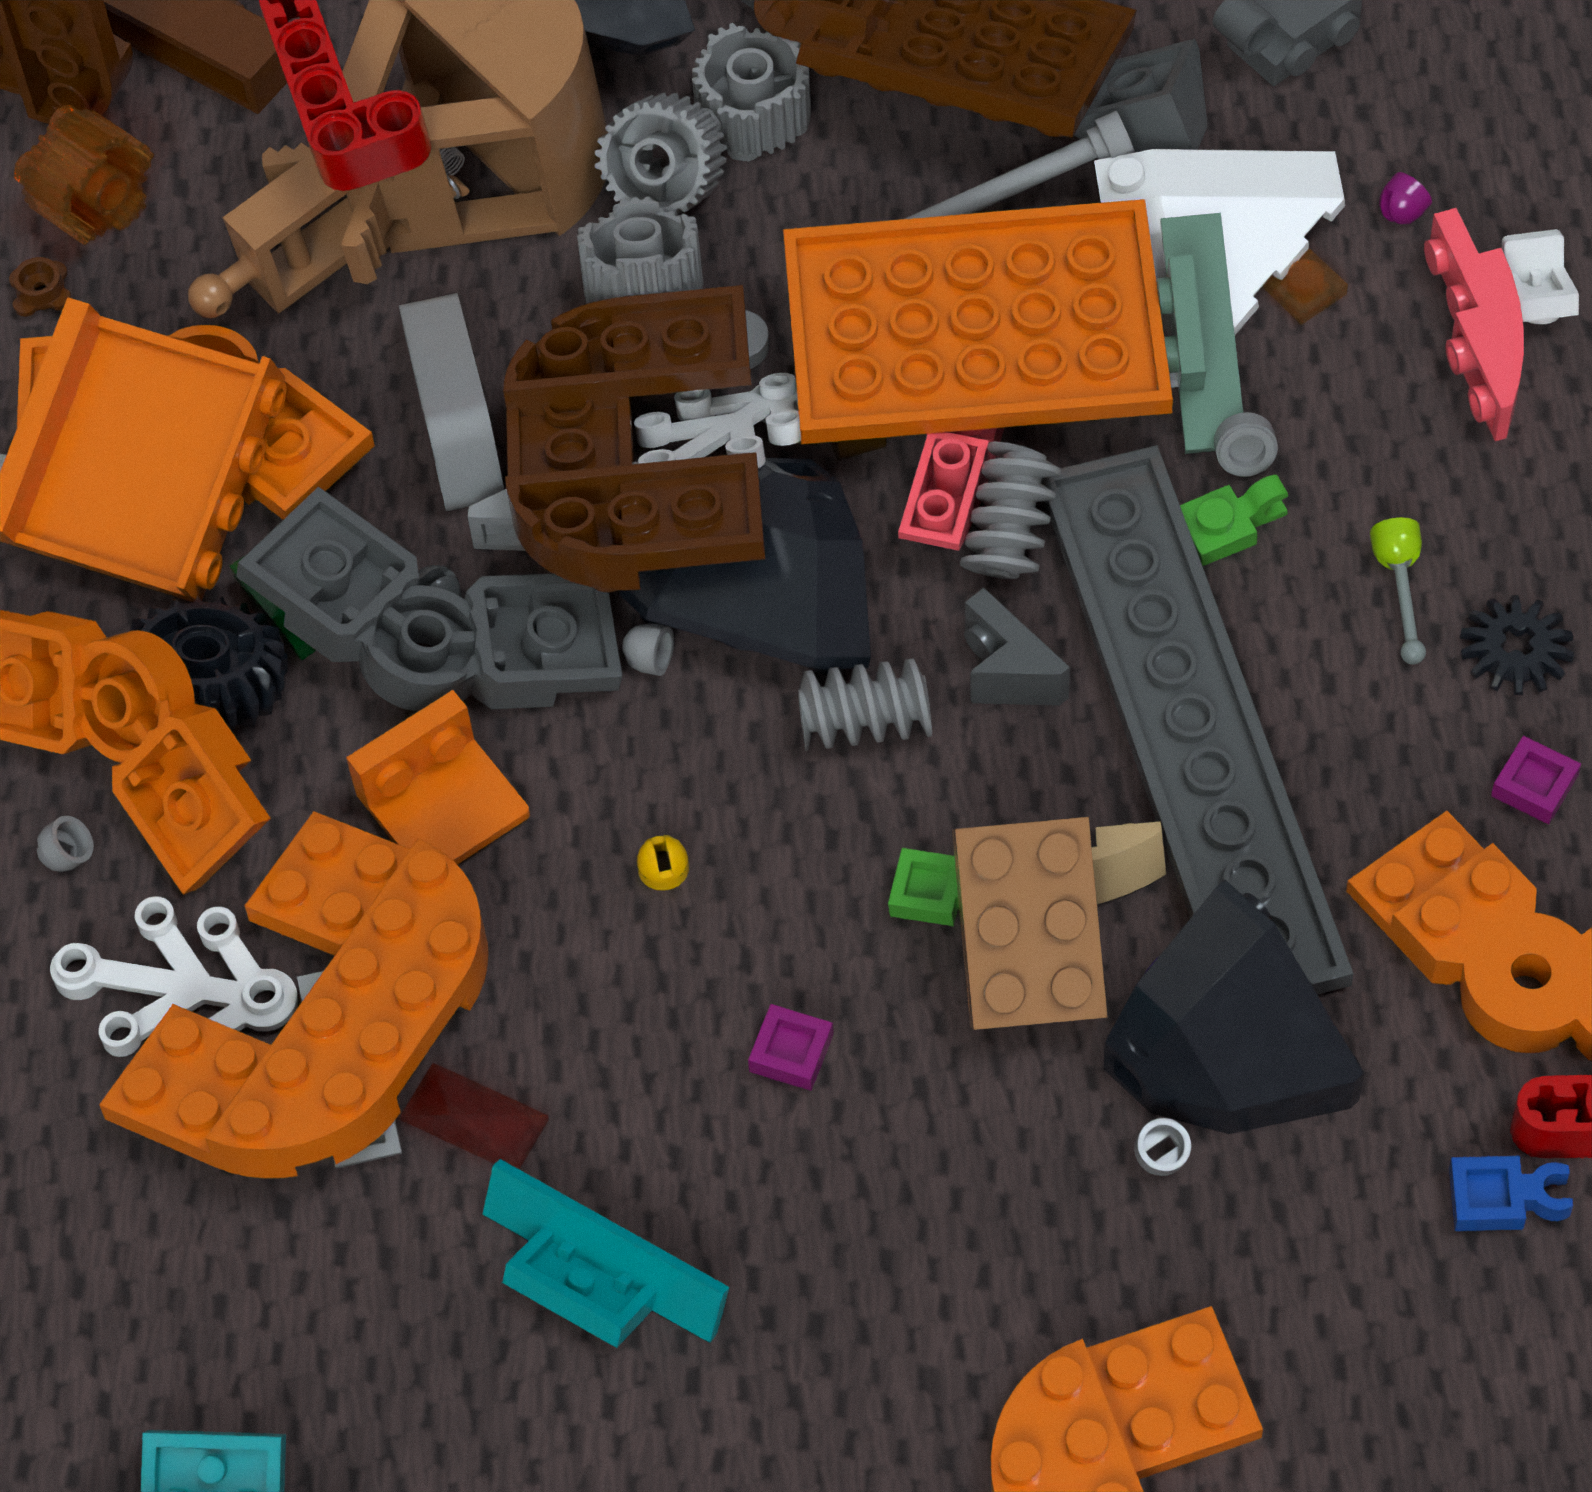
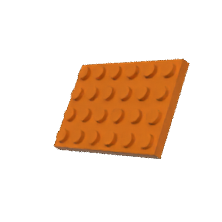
M1145 199L783 229L801 444L1172 413L1173 397Z

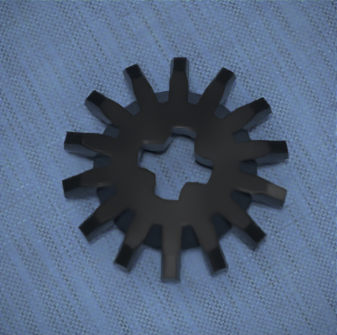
M1512 595L1510 597V612H1506L1504 607L1496 599L1492 598L1487 601L1486 605L1493 617L1473 610L1469 614L1468 619L1480 627L1461 629V639L1475 641V644L1460 651L1462 660L1478 657L1480 662L1470 673L1476 679L1487 671L1491 672L1494 677L1489 688L1497 692L1504 680L1513 682L1514 695H1523L1524 682L1532 680L1538 692L1547 690L1543 677L1545 673H1549L1559 681L1566 675L1556 662V659L1567 662L1573 661L1574 652L1558 644L1573 641L1572 631L1551 629L1563 621V616L1559 612L1539 619L1538 616L1544 603L1538 599L1529 608L1528 612L1524 613L1521 609L1519 595ZM1510 631L1517 637L1525 633L1532 638L1528 644L1530 653L1524 655L1517 649L1510 653L1503 650L1507 639L1504 633Z

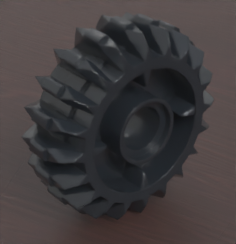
M197 595L194 603L182 604L176 599H172L169 609L163 610L157 607H150L146 619H132L130 631L139 630L152 633L166 641L177 652L191 678L195 704L216 708L232 733L238 724L254 728L257 717L272 715L273 705L276 701L282 699L283 690L286 686L285 674L288 672L287 653H284V644L279 635V628L268 624L265 613L250 614L247 603H240L230 607L227 606L224 597H220L214 603L202 602Z

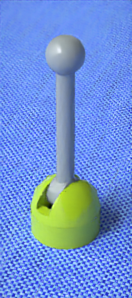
M1403 517L1391 518L1375 524L1370 529L1372 551L1378 562L1389 570L1395 571L1405 643L1400 651L1401 657L1406 663L1414 665L1423 661L1426 655V648L1417 638L1407 568L1411 567L1420 556L1422 548L1419 523L1414 519Z

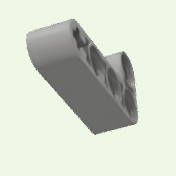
M458 293L399 305L446 511L469 507L504 490L495 440Z

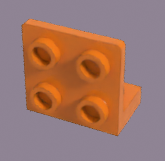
M451 690L346 757L356 796L393 843L411 849L417 839H421L444 852L457 865L530 817L529 806L475 741L468 708L454 690Z

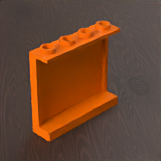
M67 297L0 471V542L187 601L194 602L198 595L202 601L206 589H212L220 576L223 562L220 551L227 532H233L241 520L244 509V499L241 495L249 474H255L263 461L265 453L263 436L270 417L275 418L278 416L284 405L287 391L284 374L271 358L262 356L259 364L100 316L89 303Z

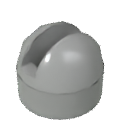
M652 623L640 624L630 629L623 639L622 646L628 664L639 672L662 676L666 672L673 655L674 635L672 629L669 626Z
M72 816L57 818L45 826L37 838L39 861L53 871L64 872L75 869L92 856L94 849L93 839L89 830L80 820Z
M1159 1118L1147 1123L1139 1132L1135 1140L1134 1152L1139 1165L1148 1173L1166 1176L1178 1171L1187 1161L1191 1152V1140L1188 1132L1181 1124L1172 1119ZM1170 1137L1176 1147L1161 1156L1157 1161H1153L1147 1153Z

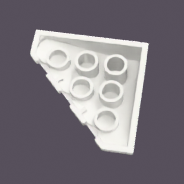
M1151 149L1119 155L1114 158L1094 160L1101 203L1145 199L1156 282L1157 278L1166 277L1160 219L1221 212L1235 335L1259 308L1258 300L1254 298V295L1273 274L1274 277L1282 281L1309 249L1308 240L1304 237L1317 221L1323 216L1332 222L1345 207L1335 151ZM1163 314L1161 318L1164 336H1172L1170 314ZM1169 373L1171 388L1178 387L1177 373Z

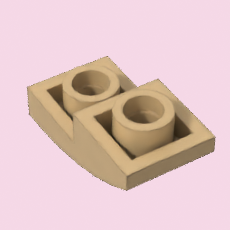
M1161 821L1096 827L1097 847H1092L1097 904L1132 893L1166 875Z

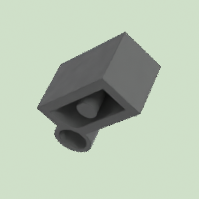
M1224 0L1215 12L1212 23L1213 27L1227 38V46L1274 87L1291 74L1299 76L1306 72L1314 63L1316 57L1333 45L1339 47L1348 43L1360 27L1362 0Z

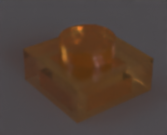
M1309 248L1298 261L1290 266L1288 274L1282 281L1272 274L1262 288L1302 325L1347 295L1348 284Z

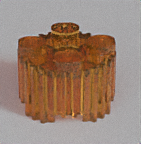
M70 104L58 108L53 113L49 126L46 127L47 133L45 135L40 134L38 137L39 143L33 145L31 151L22 154L15 163L14 179L24 186L21 192L26 196L24 201L29 204L32 210L78 242L86 245L89 241L95 240L97 234L102 237L107 229L111 230L113 227L119 231L131 225L133 219L137 220L140 217L138 212L147 206L144 203L147 195L143 193L144 188L141 185L147 181V176L144 173L151 167L154 153L150 151L147 145L95 110L91 111L85 108L81 111Z

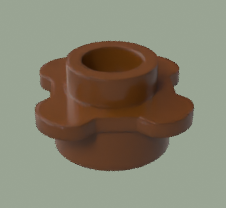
M44 257L30 258L22 262L9 276L10 285L15 288L17 298L13 301L14 311L20 316L29 317L38 310L49 308L57 311L63 310L67 297L72 298L70 291L65 289L64 279L68 275L66 266L62 262L52 261ZM45 286L44 289L35 291L36 288Z

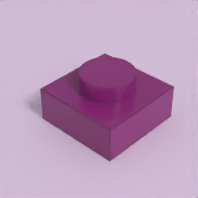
M1523 735L1494 782L1491 797L1549 825L1577 780L1581 763Z
M770 1004L748 1059L749 1072L812 1091L834 1035L833 1023Z

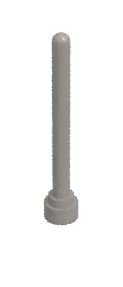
M1117 110L1095 119L1096 126L1086 130L1087 137L905 219L976 213L1096 158H1114L1119 155L1135 153L1124 124Z

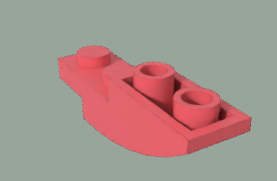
M1457 208L1434 214L1430 240L1424 243V253L1431 273L1433 275L1441 274L1447 286V304L1454 319L1452 338L1446 341V355L1449 365L1455 375L1463 374L1469 385L1468 400L1475 420L1478 423L1486 421L1494 440L1499 441L1507 438L1514 415L1524 356V326L1520 299L1513 274L1502 248L1478 253Z
M1004 427L927 434L899 527V539L957 551L960 550L972 526L970 521L972 510L978 508L981 503L976 497L977 488L979 485L989 481L981 473L983 463L996 458L988 451V443L993 441L1000 442Z

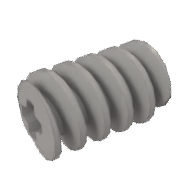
M993 441L988 443L987 449L997 459L985 461L981 471L992 483L979 485L976 493L979 501L987 505V507H978L972 510L970 519L982 531L968 533L965 540V545L977 555H968L961 558L960 566L977 574L1001 579L1019 578V574L1033 573L1039 570L1040 565L1025 557L1024 553L1027 549L1044 548L1045 541L1029 531L1033 525L1049 524L1051 517L1036 509L1035 505L1039 501L1055 500L1056 493L1042 485L1041 479L1059 477L1062 469L1047 461V457L1044 454L1016 444Z
M914 659L904 660L900 678L896 677L888 661L879 662L875 681H871L863 664L854 665L850 684L845 683L838 667L829 668L824 687L820 686L812 670L803 672L798 690L805 751L809 749L812 732H818L826 749L833 748L838 729L844 730L851 746L858 745L863 726L869 727L877 743L884 742L888 723H894L902 740L909 739L913 720L920 721L927 737L932 736L925 675L921 674Z

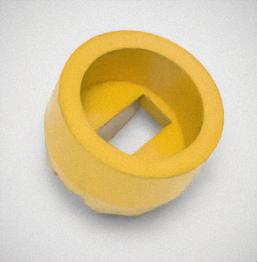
M670 835L647 839L637 855L639 877L645 885L655 890L663 891L676 888L686 879L689 872L686 849L679 840ZM667 851L671 870L659 872L656 852Z

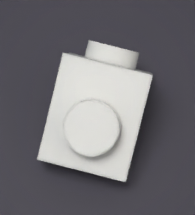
M1558 229L1503 237L1502 250L1513 274L1520 299L1523 322L1548 324L1556 321L1559 317L1579 315V293L1564 268V237Z

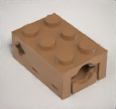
M1089 817L953 829L952 837L970 1027L973 1030L1107 1018Z

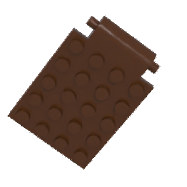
M1101 0L754 1V12L759 24L774 36L802 43L796 64L812 68L818 74L830 77L843 76L866 82L872 88L880 91H899L922 97L928 103L936 106H955L978 112L984 118L992 121H1011L1034 127L1042 134L1048 136H1067L1071 138L1074 136L1131 35L1137 12L1136 9Z

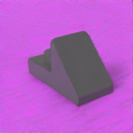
M982 588L965 602L964 636L972 651L984 660L970 674L971 702L981 704L1060 706L1069 699L1070 667L985 588Z

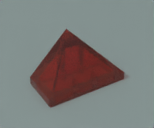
M432 1063L400 1115L401 1121L495 1164L501 1159L519 1170L549 1121L548 1115L436 1063Z

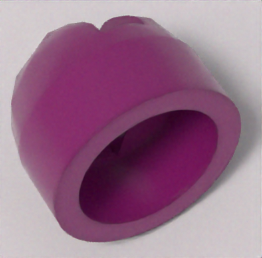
M1403 172L1395 173L1384 186L1379 197V207L1382 215L1390 222L1395 221L1397 224H1411L1420 218L1432 204V198L1425 187L1415 178Z

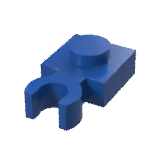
M1520 1156L1451 1157L1449 1177L1455 1231L1523 1230L1526 1221V1211H1534L1539 1217L1549 1221H1561L1569 1218L1573 1209V1198H1552L1544 1190L1549 1185H1566L1570 1174L1569 1166L1563 1163L1552 1162L1540 1166L1533 1174H1522Z

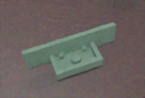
M1221 212L1160 219L1166 277L1157 278V289L1161 315L1170 314L1172 336H1164L1169 373H1177L1185 454L1215 451L1214 435L1219 425L1228 417L1243 413Z

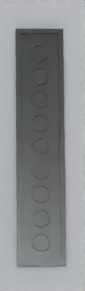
M1158 445L1061 468V475L1059 477L1042 478L1041 484L1056 493L1055 500L1044 501L1048 515L1051 517L1050 520L1154 817L1156 822L1161 821L1163 842L1190 918L1213 890L1226 880L1242 895L1250 893L1264 904L1272 917V922L1275 923L1306 977L1314 986L1317 995L1352 986L1354 973Z

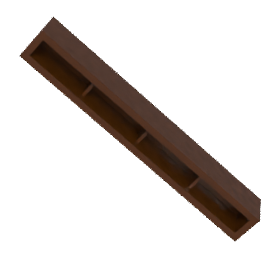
M103 0L113 35L118 36L125 42L131 43V47L256 114H259L287 84L265 19L245 9L237 0Z

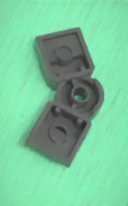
M317 487L238 562L236 577L285 612L284 627L332 662L359 661L362 675L368 685L381 698L397 707L411 711H420L451 690H454L462 701L469 695H472L490 709L553 707L557 693L619 691L622 671L608 592H600L593 587L576 584L555 574L481 576L466 591L465 599L442 588L418 585L419 573L416 556L320 487ZM416 643H425L431 645L432 647H423L417 645Z

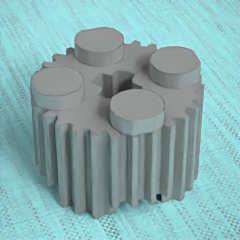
M734 23L729 24L728 30L722 27L719 28L718 35L709 34L707 50L702 49L700 52L701 58H696L695 68L692 70L694 104L697 102L701 103V108L711 109L721 122L720 132L724 134V137L719 141L720 144L726 145L728 155L732 159L748 162L761 156L763 151L773 154L776 147L781 150L785 149V142L793 144L795 136H800L807 131L811 116L809 67L796 64L801 43L772 36L769 32L763 34L760 32V28H755L753 33H749L747 28L744 26L737 27Z
M660 93L656 96L650 95L622 109V112L613 117L614 122L606 126L605 129L608 133L597 140L602 147L595 151V155L600 158V161L595 164V168L602 171V175H600L602 180L609 181L606 189L607 191H615L616 194L613 199L616 202L620 199L631 201L633 197L643 200L646 196H649L651 200L659 202V208H664V212L673 210L676 212V216L688 211L713 192V189L719 184L716 179L724 173L720 166L726 163L727 159L721 156V152L727 148L726 145L720 144L719 140L724 137V134L720 132L721 122L713 111L708 108H701V103L699 102L691 105L690 97L688 96L679 100L677 93L666 96L665 93ZM661 146L669 156L670 164L665 167L660 166L662 158L653 157V149Z
M646 196L643 200L633 197L631 201L620 199V203L613 206V212L609 213L608 218L600 217L598 218L599 223L589 222L585 227L578 228L579 235H577L584 295L587 304L617 297L703 289L698 227L695 217H688L686 214L676 216V212L673 210L664 212V208H659V202L651 200L649 196Z

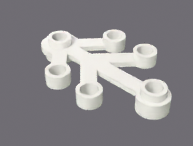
M789 373L768 375L762 378L759 385L749 392L711 398L709 389L678 392L675 394L674 399L677 416L681 422L671 423L670 415L664 412L646 413L634 421L637 443L641 447L655 448L664 446L669 442L692 439L673 452L665 449L649 451L639 457V464L701 458L726 444L727 455L756 452L758 468H760L766 462L763 441L760 437L755 436L753 426L760 421L766 423L769 441L774 445H791L801 441L796 379L794 375Z
M149 897L143 900L135 910V920L141 935L147 940L155 942L173 970L101 959L95 948L82 943H71L62 947L55 954L50 965V973L57 990L64 997L72 1000L90 998L102 987L161 997L132 1015L125 1011H116L103 1018L99 1025L100 1039L105 1050L117 1057L128 1056L139 1048L141 1041L150 1036L172 1004L189 1011H193L203 1004L225 1007L208 1019L237 1031L245 1027L256 1031L276 1030L289 1021L298 1007V993L292 979L276 969H260L239 938L240 931L234 914L224 907H212L204 911L198 919L197 929L203 945L211 951H219L236 981L209 976L178 930L177 918L171 903L162 897ZM155 913L167 915L165 920L158 925L146 924L147 919ZM225 923L229 925L227 931L221 935L208 934L209 929L215 924ZM73 961H86L85 966L77 972L65 970L67 965ZM270 990L275 993L269 1002L256 1003L253 1001L254 997L262 991ZM127 1027L131 1029L130 1034L123 1040L115 1041L110 1039L112 1032L118 1028Z

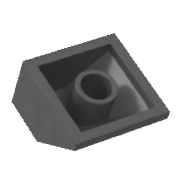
M1196 39L1117 59L1074 136L1080 139L1087 137L1086 130L1096 126L1095 119L1117 110L1135 152L1151 149L1198 150L1208 124L1200 51Z

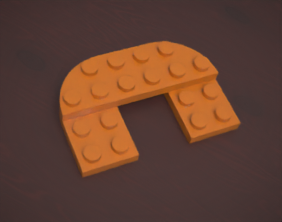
M313 811L245 904V909L249 921L334 955L331 962L272 1045L172 1004L99 1104L105 1120L229 1173L255 1178H287L298 1176L296 1170L298 1166L314 1163L333 1156L335 1164L351 1158L379 1138L401 1113L397 1096L457 1008L461 1007L470 1011L484 984L489 954L477 896L472 884L461 868L449 856L433 845L417 839L412 848L409 849Z
M1212 1306L1087 1348L1083 1339L1078 1340L1053 1352L1033 1367L1012 1391L998 1419L991 1451V1492H1144L1139 1479L1262 1438V1425Z

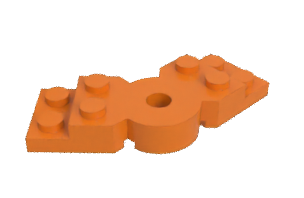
M196 325L177 330L169 335L172 338L259 364L256 351L250 342L239 333L225 327ZM52 336L20 338L17 427ZM279 368L285 376L284 382L287 387L285 402L278 416L275 418L270 417L263 436L265 441L263 461L255 474H249L241 496L249 505L254 500H258L284 520L317 487L324 491L330 488L365 456L375 444L370 430L288 369Z
M0 610V740L59 754H66L93 745L96 750L107 758L119 762L120 764L112 766L113 793L182 894L184 895L202 887L271 818L239 773L251 759L216 708L195 704L191 678L180 656L166 641L149 632L139 630L128 631L106 637L97 622L49 611L28 616Z
M1445 811L1348 880L1346 892L1431 983L1451 985L1456 981L1460 982L1462 1009L1474 1029L1485 1039L1507 1050L1520 1053H1540L1558 1047L1560 1042L1572 1036L1576 1041L1578 1050L1588 1060L1592 1061V927L1581 935L1572 926L1558 918L1536 913L1537 888L1494 843L1484 849L1448 811ZM1519 976L1533 977L1543 987L1528 989L1520 986L1514 978Z

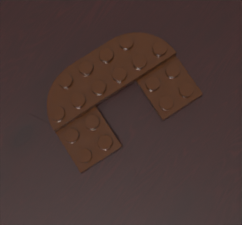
M0 0V89L21 95L28 118L50 125L78 126L86 124L92 113L98 112L102 116L126 80L133 63L131 43L125 42L118 36L113 35L104 1Z
M743 285L625 296L591 302L551 320L552 330L547 332L536 344L527 339L523 342L512 357L504 379L503 392L507 411L508 476L505 477L516 536L526 552L539 565L549 572L576 584L593 587L600 592H614L617 590H640L639 571L765 559L756 452L634 464L631 397L752 385Z

